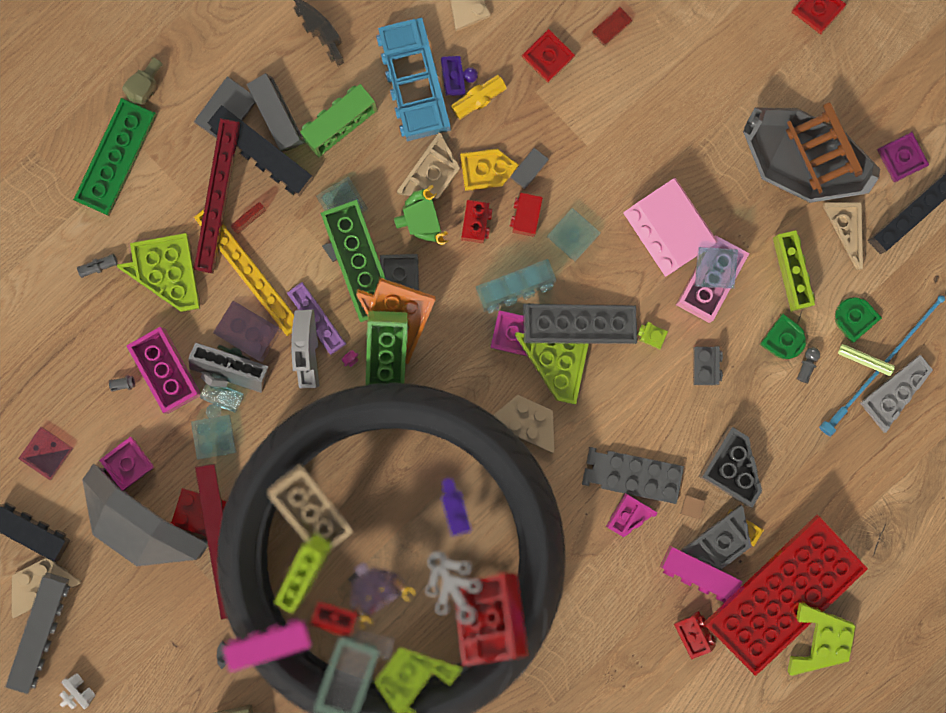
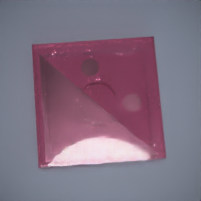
M40 427L18 459L47 479L52 480L74 448L45 428Z

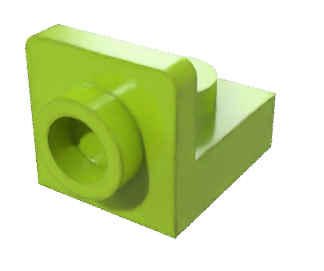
M647 322L645 325L642 324L639 329V341L661 349L668 331Z

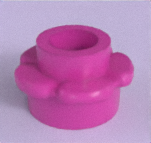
M353 350L349 351L341 359L344 366L349 365L352 367L359 360L357 358L359 354Z

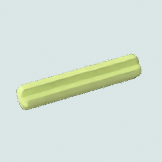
M842 344L839 348V355L891 376L895 369L894 365Z

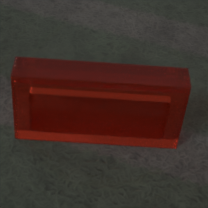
M619 7L596 27L592 34L605 47L629 26L633 20Z
M258 202L230 227L239 234L267 210Z

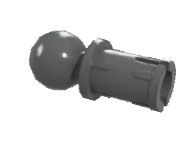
M815 347L807 349L805 352L807 360L801 362L802 367L796 379L803 383H809L810 376L814 368L817 367L814 365V362L819 360L820 351Z

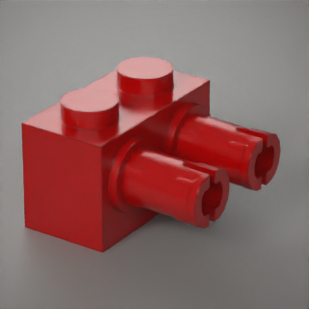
M467 200L461 240L484 244V239L489 238L490 228L486 226L487 220L492 218L493 209H489L490 203Z

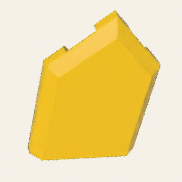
M499 149L460 153L465 191L501 187L519 166V164L512 161Z

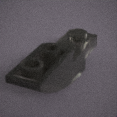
M294 0L296 6L293 9L298 17L302 16L304 20L302 25L306 33H311L313 38L317 36L322 46H327L329 51L326 53L330 61H335L337 66L342 65L344 61L336 47L342 44L334 27L313 6L303 0Z

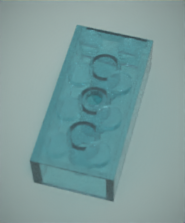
M546 259L475 287V292L483 312L488 311V314L498 311L501 305L505 304L508 307L516 304L519 298L523 297L526 300L534 297L535 292L540 290L542 293L552 290L557 280L549 260Z

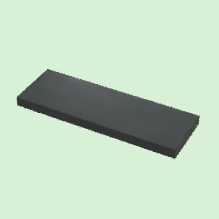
M523 305L524 343L637 344L635 305Z

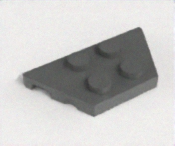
M740 504L682 548V551L685 554L698 558L702 562L711 564L719 570L723 569L752 547L743 506Z

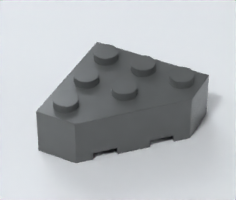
M728 427L698 477L747 507L753 508L762 493V487L759 482L755 459L752 455L750 439L735 428Z

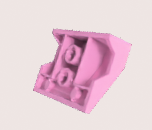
M676 178L624 212V215L665 277L718 243Z

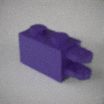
M446 478L442 483L445 495L441 496L451 536L470 532L472 530L462 493L456 490L452 478Z

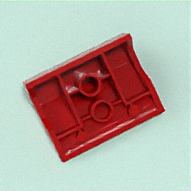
M502 572L495 576L469 579L481 582L482 588L479 592H471L467 588L457 586L468 607H472L476 612V618L472 623H462L458 619L459 607L456 604L463 665L528 656L517 573ZM475 582L472 585L474 590L477 588V584ZM469 611L466 613L468 619L471 617Z

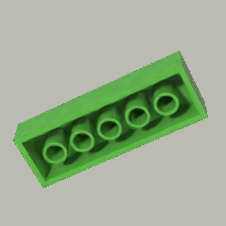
M354 200L321 212V216L359 321L364 322L368 320V316L357 297V290L374 294L379 279L386 280L358 201Z

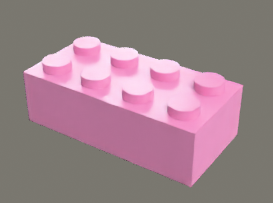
M716 235L714 237L718 243L704 251L676 303L680 308L708 323L712 322L716 317L749 255L748 252Z

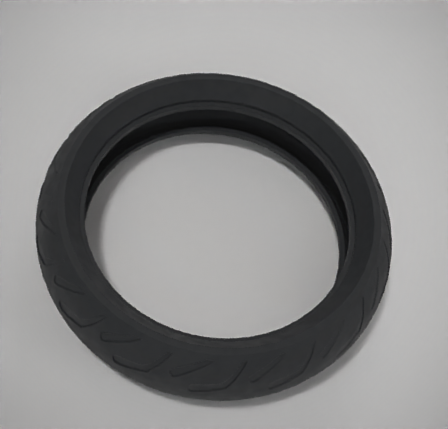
M405 383L370 384L333 393L305 406L278 425L260 443L242 468L226 502L218 538L217 567L220 594L235 638H240L241 641L248 639V634L257 631L263 634L268 632L267 628L279 625L280 628L288 626L277 603H275L268 572L267 550L269 533L278 507L268 495V489L301 464L304 467L320 452L350 436L379 429H407L428 433L460 447L474 457L489 472L509 504L517 530L519 542L517 579L528 656L471 665H463V662H460L455 666L461 668V671L451 685L437 675L430 676L407 707L414 713L477 712L505 692L532 663L551 630L559 608L565 578V537L558 504L542 468L525 444L494 415L460 396L436 388ZM308 648L253 665L267 683L286 700L307 713H318L314 709L330 665L314 655ZM335 668L323 704L352 713L364 679ZM370 680L359 713H396L375 681Z

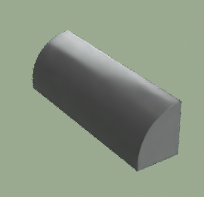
M265 73L248 83L247 86L279 150L288 151L304 144L305 140L273 77Z
M195 343L188 358L190 370L199 373L209 372L212 373L214 378L223 377L230 383L260 393L263 391L268 375V366L198 343Z

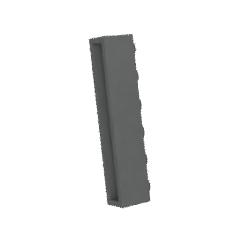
M48 572L42 576L5 685L6 688L28 694L32 688H36L39 677H37L38 671L43 669L46 660L43 659L44 653L49 651L52 643L49 640L50 635L55 633L58 623L55 622L57 615L60 616L64 608V604H61L63 597H67L70 586H68L70 579Z

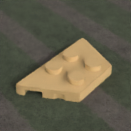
M441 133L437 134L397 190L398 194L410 196L415 191L426 189L433 185L434 188L430 192L432 194L437 193L433 200H439L457 175L460 167Z
M517 395L494 414L517 437L554 453L553 410Z
M47 558L12 575V618L14 619L32 609L42 576L48 572L70 579L68 583L70 589L81 584V580L76 579L68 573V570Z

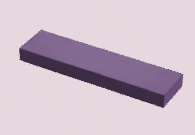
M303 282L287 292L298 310L314 309L317 337L330 355L347 345Z

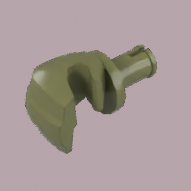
M152 58L144 71L137 70L123 85L122 90L132 103L143 105L147 102L150 95L153 96L156 89L155 85L157 84L154 77L161 66H163L156 58Z

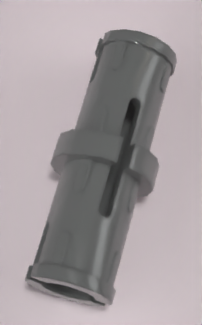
M111 254L101 259L95 258L90 263L77 266L79 276L84 278L96 272L98 274L102 273V270L112 266H117L118 261L116 256Z

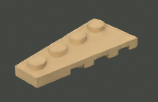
M451 0L456 31L490 17L484 0Z

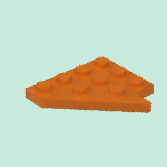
M380 278L374 294L358 289L357 297L367 316L368 311L408 312L405 363L409 364L434 305L435 296Z

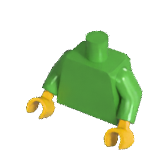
M430 185L426 189L413 192L403 206L404 215L395 217L394 221L397 229L408 226L410 235L443 245L449 242V240L443 239V236L448 235V232L439 233L441 232V227L433 202V198L437 193L432 194L430 192L434 188L433 185Z

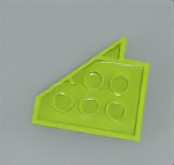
M187 233L130 243L133 262L118 264L117 268L181 312L200 309Z
M516 332L517 340L555 400L576 405L588 344L524 343V334Z

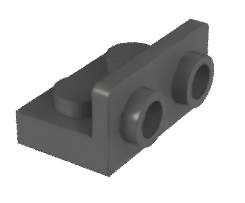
M719 346L693 347V385L716 386L719 385V381H722L723 372L720 370V362H722L723 353L720 351Z

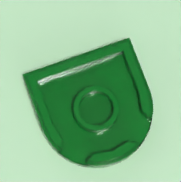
M856 297L842 301L835 310L836 325L851 343L857 341L882 319L866 300Z
M781 314L759 345L780 359H792L803 352L806 346V338L801 326L785 314Z

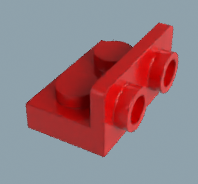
M699 611L674 624L691 660L712 652L716 647V639L705 626L704 622L706 619L703 615L701 616Z

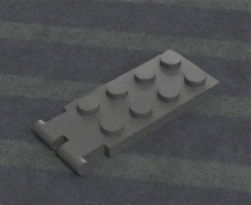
M589 447L586 463L593 465V468H585L582 485L589 486L591 482L600 484L601 489L677 504L684 466L612 451L603 454L596 452L597 448Z

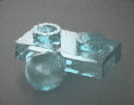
M206 383L200 398L213 403L206 408V415L210 419H217L221 415L220 407L236 413L244 398V394L228 387H214Z

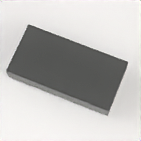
M533 148L510 178L523 189H526L549 159Z

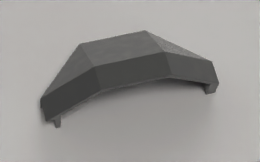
M754 108L746 122L743 133L762 180L809 203L868 194L878 181L881 169L845 132L863 174L855 177L853 172L843 174L821 184L823 192L819 194L817 189L813 190L809 179L812 177L794 139L790 140L786 132L788 121H791L793 127H797L816 117L798 108ZM823 122L797 134L801 144H804L829 132V129L832 127L830 124ZM830 139L805 151L808 160L811 161L837 149V146L840 144L838 139ZM840 155L814 167L813 170L818 178L844 166L848 161L846 156Z
M93 463L82 479L93 536L135 566L200 559L208 548L207 539H199L161 519L120 490L105 474L107 472L105 468H100Z

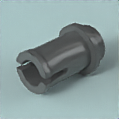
M126 375L124 378L109 380L111 392L122 389L131 390L135 387L133 376Z

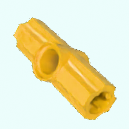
M496 75L483 85L473 87L466 96L453 103L451 108L456 117L461 120L476 109L484 108L491 102V99L504 92L507 87L502 78Z

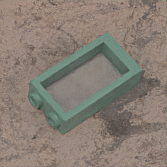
M346 635L344 639L339 638L314 709L315 712L359 713L379 655V651L376 650L377 646L365 642L364 646L356 643L357 639Z

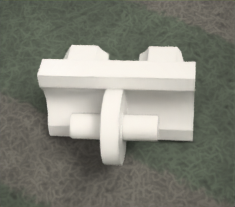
M78 674L69 679L65 678L62 681L64 687L71 694L68 696L65 691L60 694L64 699L60 704L62 708L67 704L71 709L75 708L77 705L72 700L75 698L85 710L89 706L88 703L96 696L90 688H87L82 694L76 690L84 682Z

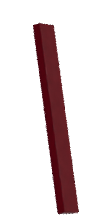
M220 118L194 270L214 274L241 122Z
M208 464L196 466L195 471L220 618L222 620L227 619L220 594L217 551L221 520L224 512L216 465Z

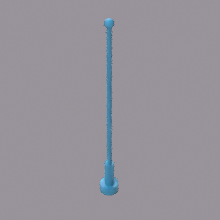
M943 295L938 296L936 303L884 362L888 363L936 307L945 301ZM876 370L845 407L842 406L829 422L824 421L819 426L821 431L829 437L836 432L834 427L848 412L847 409L880 373Z

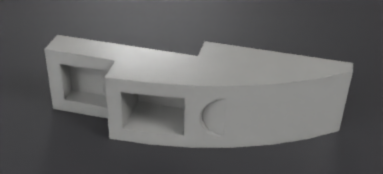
M314 309L296 310L294 313L291 351L293 371H297L299 388L319 387L315 348L318 347Z

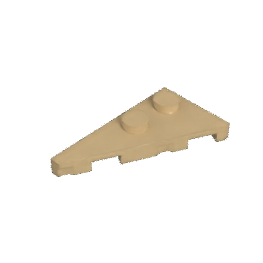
M824 203L823 208L855 269H863L862 204Z

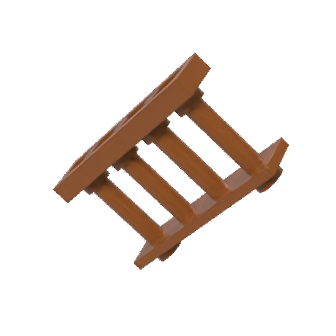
M830 102L823 105L824 112H822V115L797 127H793L791 121H788V129H786L789 139H794L812 177L809 179L813 190L817 189L819 194L823 192L821 184L848 172H853L855 177L863 174L857 157ZM823 122H830L832 128L829 129V132L801 144L797 134ZM830 139H838L840 145L837 146V149L811 161L808 160L805 151ZM840 155L846 156L848 162L844 166L818 178L816 177L813 170L814 167Z

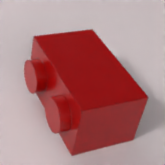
M520 193V197L515 198L513 208L517 209L516 216L511 217L510 227H513L512 233L535 237L543 197Z
M318 601L310 626L344 637L345 635L350 637L357 613Z

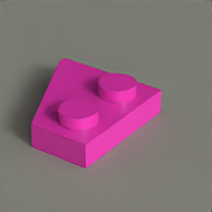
M625 493L606 527L625 537L634 528L640 527L644 524V521L650 517H655L658 513Z

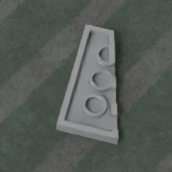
M918 355L861 401L860 404L880 429L886 433L933 369L921 355Z

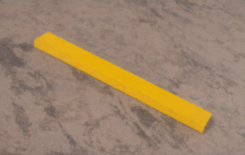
M204 210L194 217L200 226ZM222 224L218 249L288 337L292 334L294 313L225 225Z

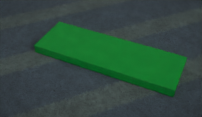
M120 99L75 194L74 201L107 216L110 215L157 116L155 112L126 99Z

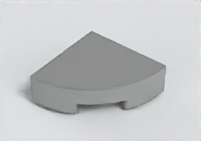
M202 372L201 379L208 385L227 387L228 381L223 377L214 378L212 373Z

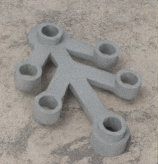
M433 552L428 559V565L432 572L429 585L426 587L427 595L437 596L440 593L437 583L439 575H441L443 584L439 603L436 605L437 613L447 614L449 612L450 606L447 602L449 593H451L459 607V621L465 624L472 623L476 618V612L472 607H468L457 586L467 588L471 592H479L482 588L481 582L479 580H466L451 576L448 569L458 570L460 574H469L472 570L471 564L468 562L459 563L447 559L443 552ZM438 558L441 559V564H440V565L437 564V559H438ZM463 565L467 566L466 572L462 569ZM474 582L477 584V588L475 590L472 587ZM432 587L435 588V593H434V594L431 593V588H432ZM442 604L445 606V610L443 612L440 608ZM468 611L471 613V617L469 619L466 616V613Z

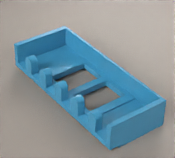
M423 18L378 28L379 35L376 36L378 46H382L384 53H381L383 65L387 64L389 71L385 73L388 83L392 82L393 89L390 90L393 101H397L398 107H395L397 119L401 118L402 125L399 126L401 136H406L408 142L451 131ZM422 53L426 72L397 79L392 60ZM428 78L433 97L403 104L399 85Z

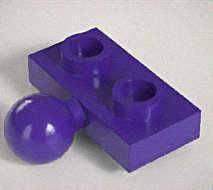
M443 56L441 58L445 96L464 95L466 93L464 80L468 83L475 82L478 78V72L474 68H467L463 72L461 56Z

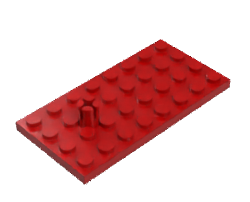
M816 515L720 606L704 624L756 677L811 624L809 622H799L796 619L799 602L824 612L868 568L823 519Z

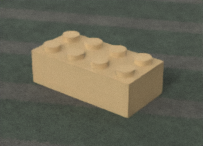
M301 464L268 489V495L306 542L316 533L333 544V548L352 533L350 525Z

